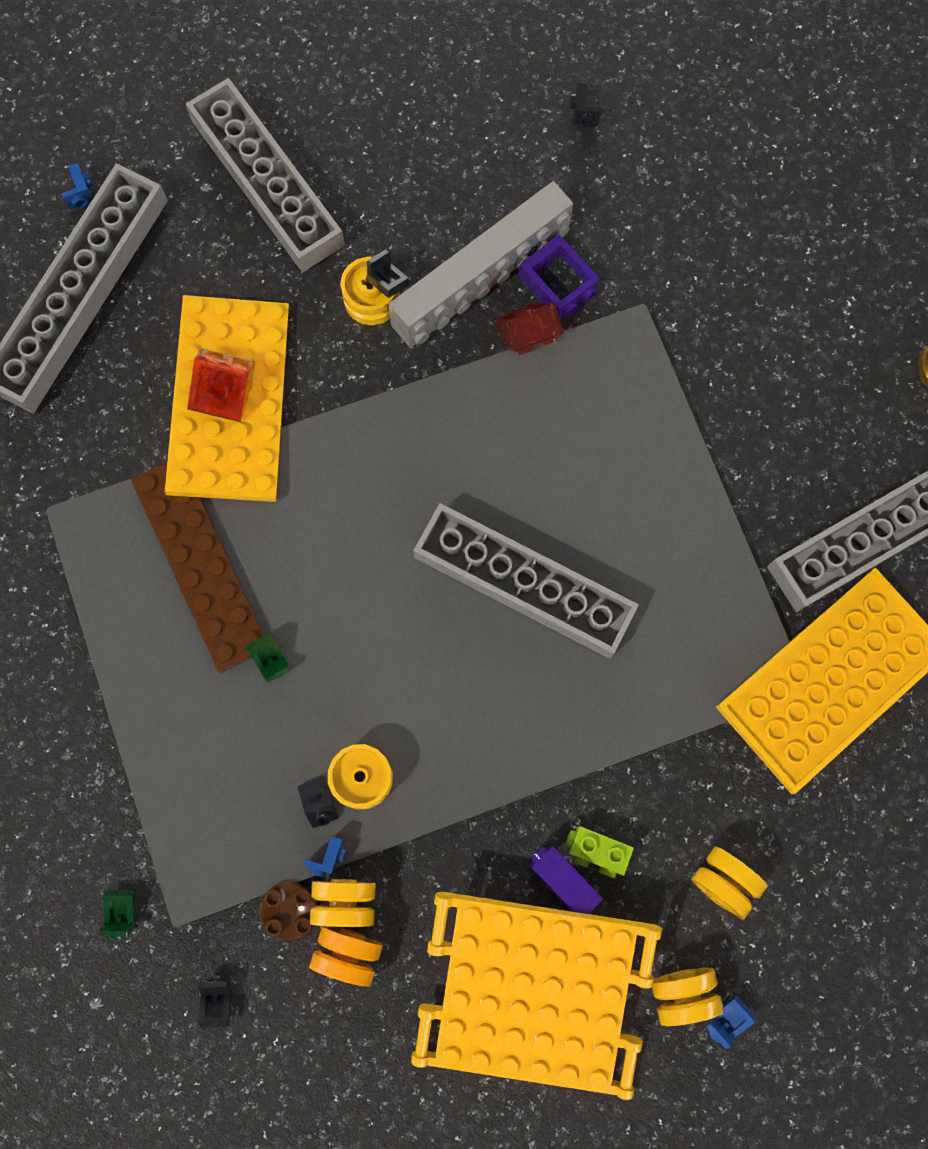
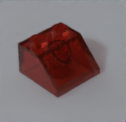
M539 301L493 319L509 351L518 352L519 355L532 351L533 345L542 342V345L551 344L558 340L557 336L564 334L555 303Z
M202 349L194 358L187 409L241 422L252 386L255 361Z

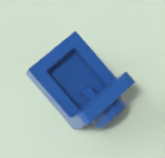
M76 163L68 166L76 188L62 193L70 210L84 208L93 200L90 187L94 185L88 171L82 172L79 164Z
M331 836L323 863L305 859L304 865L310 867L309 873L323 878L326 877L327 873L334 874L337 863H343L347 852V847L343 846L345 840Z
M734 995L723 1004L725 1012L722 1015L709 1019L707 1023V1029L711 1038L716 1043H721L725 1049L730 1048L733 1039L756 1021V1016L737 995Z

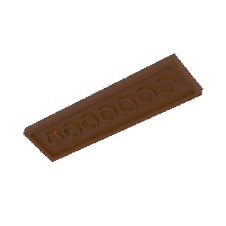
M166 462L130 480L215 667L219 673H222L251 659L252 657L245 645L264 634L200 497L169 496L165 494Z

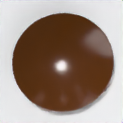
M283 882L270 888L263 896L259 908L260 920L266 933L271 937L283 940H293L308 934L313 925H310L311 908L317 906L316 900L311 897V891L295 882Z

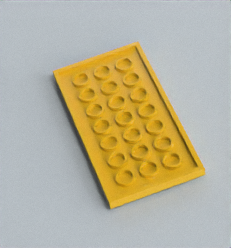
M183 295L165 484L166 495L276 502L289 303Z
M875 567L719 703L716 708L791 795L796 794L928 672V625Z

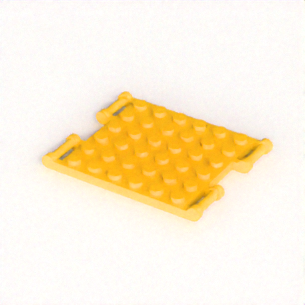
M437 892L434 899L436 913L432 940L428 942L427 952L433 956L450 955L443 1006L427 1003L419 1005L418 1017L420 1018L416 1050L413 1051L411 1058L412 1065L421 1068L434 1066L612 1094L624 1100L632 1099L635 1089L632 1083L637 1054L641 1051L643 1041L637 1036L620 1033L628 985L631 983L641 988L652 987L654 977L651 973L656 943L661 938L662 928L655 924ZM457 907L453 941H444L448 908ZM637 935L645 937L640 971L631 970ZM433 1019L441 1020L436 1052L427 1051ZM618 1047L626 1049L621 1081L612 1080Z

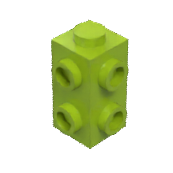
M580 826L575 831L570 830L565 846L569 848L567 854L573 856L572 862L587 868L589 863L600 867L599 873L614 879L616 874L624 876L634 849L631 846Z

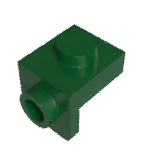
M271 632L245 645L266 683L282 677L291 670Z
M106 890L103 895L104 923L100 928V936L113 939L129 937L136 924L135 891Z

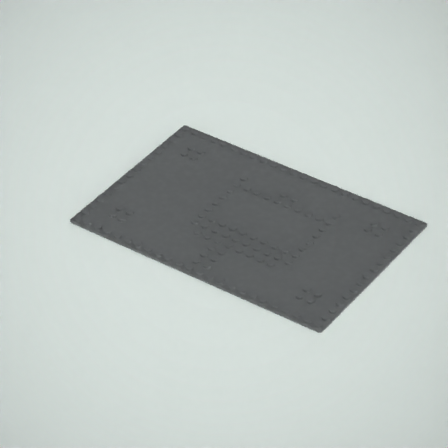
M644 304L281 427L276 502L200 497L263 634L271 632L291 667L289 672L269 683H266L253 658L222 673L217 671L130 479L52 505L46 510L172 924L176 927L262 896L279 883H297L315 876L309 873L310 867L304 865L305 859L323 863L331 836L345 840L343 846L347 847L344 861L342 864L337 863V868L726 723L728 721L716 706L790 642L649 310ZM439 503L639 604L611 659L415 559L413 550ZM366 744L378 749L387 758L393 771V785L389 795L381 804L373 808L356 810L341 804L332 795L330 790L339 818L325 826L312 828L305 815L297 786L321 777H325L328 784V769L332 759L346 747ZM362 771L359 775L355 774V780L358 782H363L366 778L365 773Z

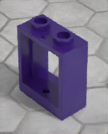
M560 234L519 266L518 276L558 320L564 315L567 317L572 315L582 301L591 300L598 292L600 278ZM560 256L585 282L562 301L537 275Z
M541 846L530 857L533 862L529 867L571 912L589 914L603 900L553 846H549L547 849Z

